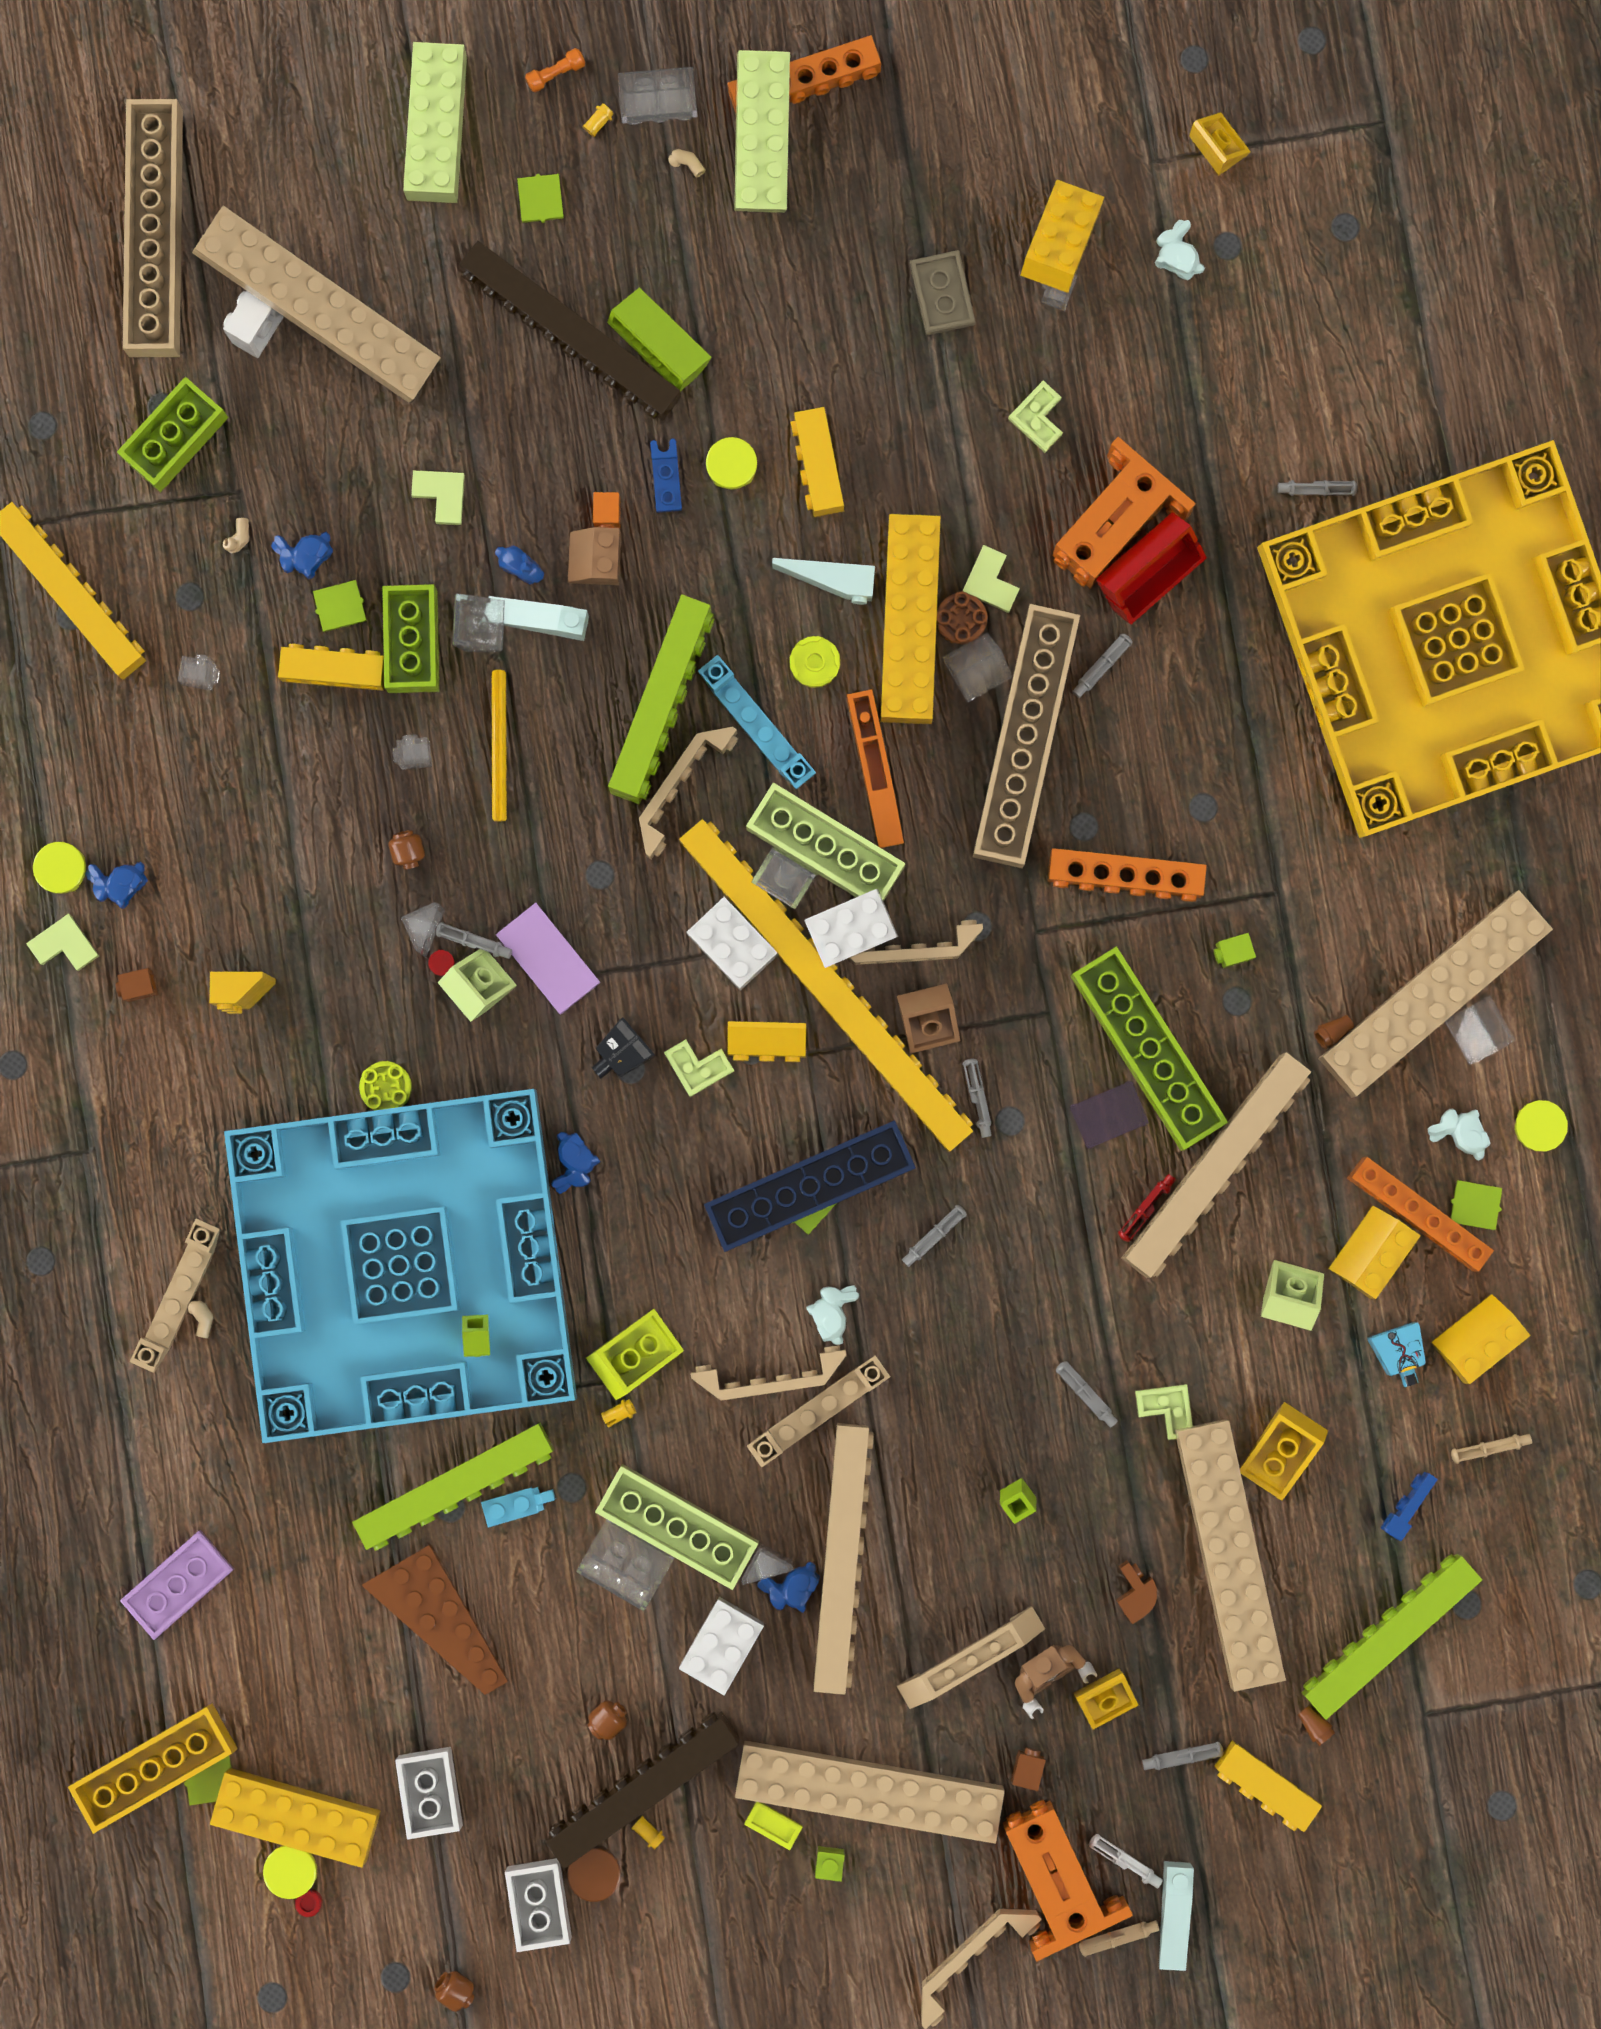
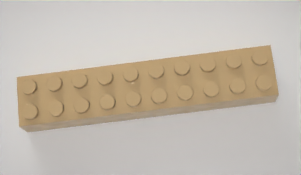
M126 99L123 350L129 357H180L183 109L177 99Z
M225 206L221 207L192 252L408 403L415 398L441 358Z
M1033 604L1029 605L974 848V858L1023 868L1025 865L1080 619L1078 614Z
M1520 890L1512 893L1318 1059L1351 1098L1358 1096L1553 930L1552 927Z
M1287 1052L1277 1057L1228 1120V1123L1224 1125L1121 1257L1122 1260L1145 1278L1157 1277L1166 1267L1164 1260L1167 1256H1174L1182 1246V1243L1179 1242L1184 1235H1190L1199 1224L1195 1220L1200 1214L1206 1215L1214 1205L1213 1197L1216 1194H1222L1231 1183L1227 1179L1231 1174H1238L1246 1164L1245 1156L1251 1152L1254 1153L1263 1141L1259 1138L1262 1134L1270 1133L1278 1123L1276 1116L1283 1111L1286 1112L1295 1101L1291 1098L1294 1093L1301 1092L1310 1082L1308 1075L1311 1071Z
M1223 1419L1176 1429L1177 1445L1230 1688L1235 1692L1286 1681L1230 1422Z
M837 1423L814 1692L845 1695L846 1688H851L852 1669L848 1668V1661H854L855 1645L854 1642H850L851 1634L856 1635L857 1616H853V1608H858L860 1592L859 1589H855V1581L861 1582L862 1566L861 1563H857L858 1555H863L864 1537H860V1528L866 1527L867 1515L866 1511L862 1510V1503L868 1502L869 1484H864L865 1475L870 1476L871 1458H867V1449L873 1448L874 1433L869 1432V1426Z
M744 1741L735 1798L996 1844L1005 1790L1002 1785Z

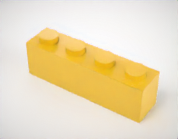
M820 407L794 412L795 421H790L793 437L798 436L799 445L795 446L797 460H803L804 470L800 471L802 485L808 486L809 495H805L807 510H812L814 517L843 512L844 503L825 408Z
M289 644V647H281L278 678L282 682L384 691V656H381V653L378 651L367 650L365 654L355 653V650L340 648L339 652L329 651L330 648L324 646H314V650L304 649V646L300 644Z
M1233 1740L1224 1751L1223 1756L1214 1765L1219 1771L1217 1775L1229 1785L1232 1781L1241 1787L1240 1793L1250 1800L1256 1797L1263 1802L1260 1806L1272 1816L1275 1813L1281 1815L1284 1818L1282 1823L1293 1831L1299 1828L1305 1832L1322 1807L1318 1801Z

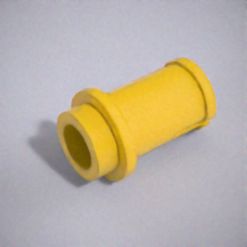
M603 103L601 106H596V112L582 126L593 137L596 136L607 121H612L614 113Z
M623 1399L621 1404L602 1412L601 1415L609 1428L627 1417L633 1418L636 1409L630 1399L626 1401Z
M643 1815L631 1828L648 1843L647 1847H652L654 1850L665 1839L662 1835L663 1831L659 1832Z

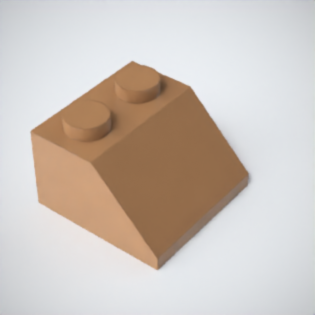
M592 527L570 532L568 583L619 585L620 528Z
M947 984L897 996L910 1053L960 1041L954 1004Z

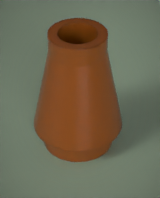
M1344 1015L1341 1018L1318 1025V1029L1314 1031V1036L1321 1047L1324 1049L1327 1047L1332 1048L1347 1032L1354 1028V1024L1348 1015Z
M1309 1705L1297 1715L1312 1742H1316L1319 1746L1335 1734L1331 1728L1333 1725L1321 1717Z

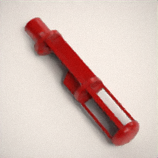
M1168 1174L1163 1181H1159L1121 1230H1119L1118 1235L1122 1240L1130 1242L1155 1211L1154 1203L1163 1193H1170L1171 1186L1176 1181L1173 1176ZM1134 1215H1138L1136 1219L1132 1222V1224L1128 1227V1229L1125 1232H1123L1122 1230L1126 1227V1225L1130 1222ZM1143 1219L1144 1222L1140 1225V1227L1136 1230L1132 1237H1129L1130 1233Z

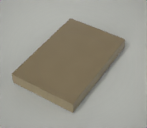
M959 250L910 260L909 264L926 336L974 326L976 321Z

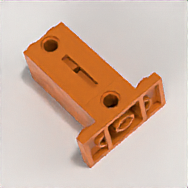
M1117 437L1111 444L1107 457L1109 458L1108 462L1113 468L1122 471L1060 539L1052 555L1058 567L1062 570L1068 569L1074 574L1073 579L1082 587L1088 586L1090 589L1097 582L1096 578L1119 558L1163 507L1167 508L1166 512L1168 515L1173 512L1185 521L1196 504L1120 437ZM1077 555H1083L1086 560L1079 559Z
M1044 1800L1033 1803L1030 1806L1031 1810L1021 1814L1020 1811L1010 1814L1006 1817L1007 1821L1003 1822L1006 1834L1051 1928L1048 1932L1046 1929L1034 1933L1032 1935L1033 1939L1029 1940L1036 1962L1133 1916L1124 1896L1118 1897V1895L1109 1897L1103 1901L1104 1905L1099 1907L1051 1801L1045 1802ZM1037 1824L1040 1826L1035 1832L1028 1831L1031 1825ZM1073 1913H1080L1078 1918L1069 1919Z

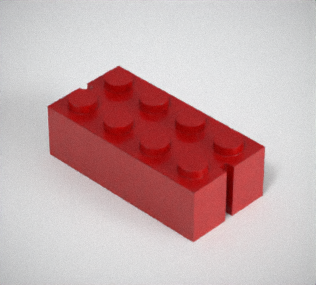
M1170 513L1096 578L1112 610L1130 625L1207 559L1200 543L1197 542L1198 539L1191 525L1175 513Z

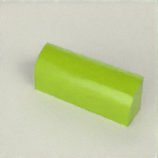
M640 287L611 310L607 323L665 380L678 388L680 392L709 363L711 356Z

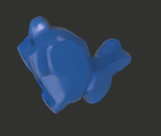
M322 532L321 535L302 537L295 547H290L280 535L275 536V541L271 544L272 549L280 555V564L284 572L290 573L295 569L307 579H312L315 576V571L333 553V549L329 544L330 534L327 532Z
M509 546L496 549L495 554L499 558V567L505 572L517 576L528 584L538 583L543 579L544 572L541 567L520 548Z
M141 861L135 865L116 867L110 876L103 875L94 864H90L85 873L88 880L94 883L93 892L96 899L103 902L109 898L121 909L126 908L129 900L148 882L144 874L145 866Z
M560 1132L557 1135L559 1141L558 1156L559 1161L566 1168V1173L552 1181V1187L556 1188V1192L559 1194L565 1192L570 1186L578 1188L589 1185L591 1179L588 1173L593 1170L594 1166L601 1163L600 1159L591 1153L577 1133L569 1135L566 1132Z
M810 1561L806 1566L797 1567L790 1571L782 1584H777L769 1576H762L757 1587L769 1594L770 1602L776 1610L781 1611L788 1605L804 1613L807 1601L812 1592H814L820 1576L816 1573L815 1563Z

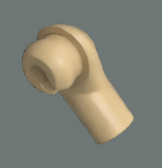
M676 149L672 151V155L668 158L669 163L673 167H679L680 164L687 165L696 178L703 175L706 171L692 152Z
M237 518L236 533L232 537L224 539L223 548L230 553L239 552L249 542L248 518Z
M192 1301L188 1305V1312L193 1314L199 1322L195 1336L209 1338L213 1314L204 1302Z

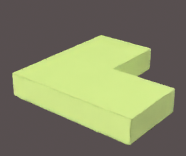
M1042 381L1010 414L1008 419L1046 453L1063 434L1060 429L1045 417L1062 397L1045 381Z
M413 470L412 498L437 499L436 524L462 525L464 473Z
M983 545L963 592L1009 613L1020 588L997 579L1007 555Z
M67 914L26 943L41 965H44L63 951L75 969L79 971L99 957L70 914Z
M684 1040L664 1052L690 1097L734 1072L722 1049L698 1061L687 1040Z
M1187 1384L1135 1391L1138 1417L1164 1414L1168 1440L1177 1439L1176 1429L1193 1426Z

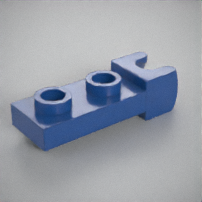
M676 439L669 441V449L665 452H661L658 449L657 442L652 440L650 444L656 512L682 511Z
M1424 1472L1422 1475L1418 1474L1411 1483L1413 1489L1409 1495H1404L1397 1503L1396 1509L1398 1511L1396 1514L1390 1513L1380 1528L1395 1539L1402 1541L1412 1527L1408 1522L1438 1479L1427 1472Z

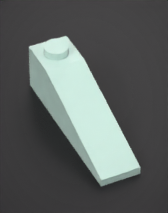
M773 558L772 560L773 569L844 599L852 600L851 603L864 605L867 604V601L872 602L875 566Z
M489 596L484 622L584 641L589 615L587 610L563 605Z
M1164 1861L1159 1969L1186 1971L1194 1868L1191 1863Z

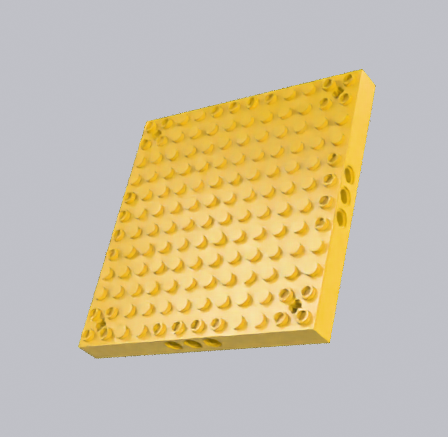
M1554 440L1263 542L1257 547L1359 838L1601 753V573ZM1536 473L1538 478L1531 480L1529 474ZM1289 555H1291V559L1295 557L1297 560L1294 568L1292 564L1288 565L1286 563V560L1290 558ZM1376 800H1381L1382 806L1379 807V811L1378 808L1374 809L1372 807V804L1375 803Z

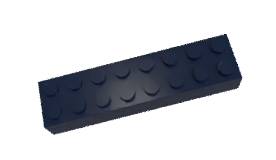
M894 1120L707 1202L704 1206L723 1250L727 1252L914 1170L916 1167Z

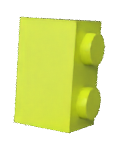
M652 1309L587 1356L586 1359L615 1400L628 1394L684 1350L655 1309Z

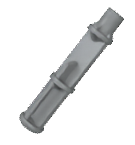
M1291 480L1288 483H1278V493H1288L1291 496H1354L1357 493V483L1354 480L1314 481V483H1295L1294 480Z
M1120 634L1117 640L1101 655L1085 675L1079 679L1078 685L1072 691L1073 694L1080 698L1086 691H1090L1109 668L1133 644L1132 639L1126 634Z
M444 922L439 923L436 928L437 937H443L474 949L477 947L493 953L494 957L502 956L507 959L511 957L512 949L502 946L501 942L486 939L469 931L447 925Z
M973 1058L967 1059L963 1062L971 1102L976 1104L979 1116L976 1126L980 1129L982 1138L992 1136L990 1130L991 1120L978 1060ZM974 1064H976V1068H977V1072H978V1077H979V1081H980V1086H979V1084H978V1079H977V1075H976V1070H975ZM966 1066L968 1067L972 1087H970Z
M955 1205V1208L937 1225L935 1224L934 1228L913 1248H910L909 1253L902 1261L910 1267L916 1260H921L925 1253L942 1237H945L960 1220L967 1216L963 1207Z
M1067 1361L1058 1365L1056 1373L1063 1378L1099 1420L1105 1421L1110 1428L1113 1427L1118 1420L1111 1414L1112 1410Z
M1220 1742L1159 1755L1155 1754L1152 1758L1142 1760L1144 1770H1160L1217 1757L1221 1758L1223 1756V1747Z

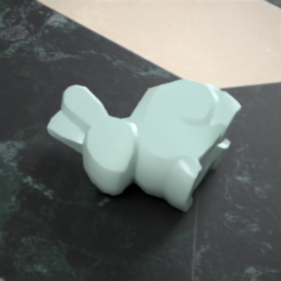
M1178 220L1172 230H1166L1157 238L1156 242L1162 248L1159 251L1155 265L1160 269L1165 268L1176 273L1178 277L1188 281L1194 274L1203 273L1205 267L1200 263L1198 252L1194 246L1182 241L1183 236L1191 227L1190 221Z
M1453 1108L1448 1109L1442 1115L1439 1124L1428 1128L1430 1141L1437 1142L1446 1135H1452L1456 1147L1464 1153L1473 1155L1478 1161L1483 1159L1485 1149L1490 1145L1489 1137L1479 1120V1112L1476 1109L1459 1115Z
M854 1285L847 1286L842 1290L835 1287H823L820 1290L822 1298L814 1304L806 1306L809 1314L813 1316L823 1341H832L834 1345L843 1344L842 1335L846 1328V1316L842 1310V1305L856 1301L859 1298V1293L856 1292Z

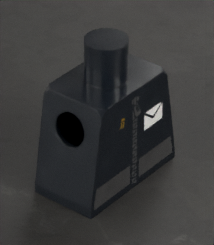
M622 1017L596 1047V1050L603 1058L591 1068L600 1079L611 1070H614L619 1077H622L650 1061L656 1055Z

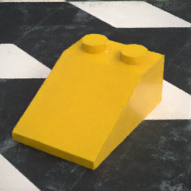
M1284 1402L1240 1467V1473L1283 1501L1324 1444L1328 1430Z

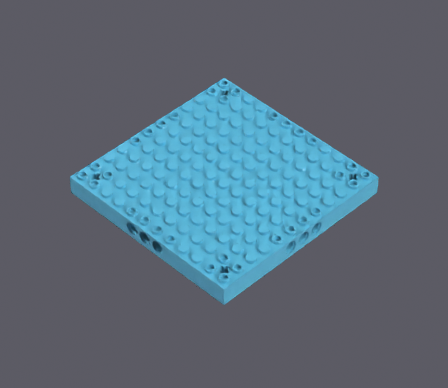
M528 1089L224 1131L262 1443L560 1403L577 1399L537 1090ZM511 1112L520 1116V1121H516L517 1125L515 1126L507 1122V1117H511ZM254 1148L262 1151V1156L258 1157V1161H256V1158L251 1157V1152H255ZM488 1314L490 1355L464 1357L462 1316ZM544 1370H548L549 1374L554 1375V1379L550 1380L551 1384H546L545 1380H541L540 1375L544 1374ZM286 1406H288L289 1410H294V1415L290 1416L291 1420L288 1419V1416H283V1410H287Z

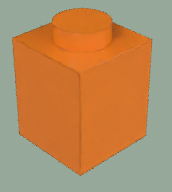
M593 492L594 527L620 528L619 492Z

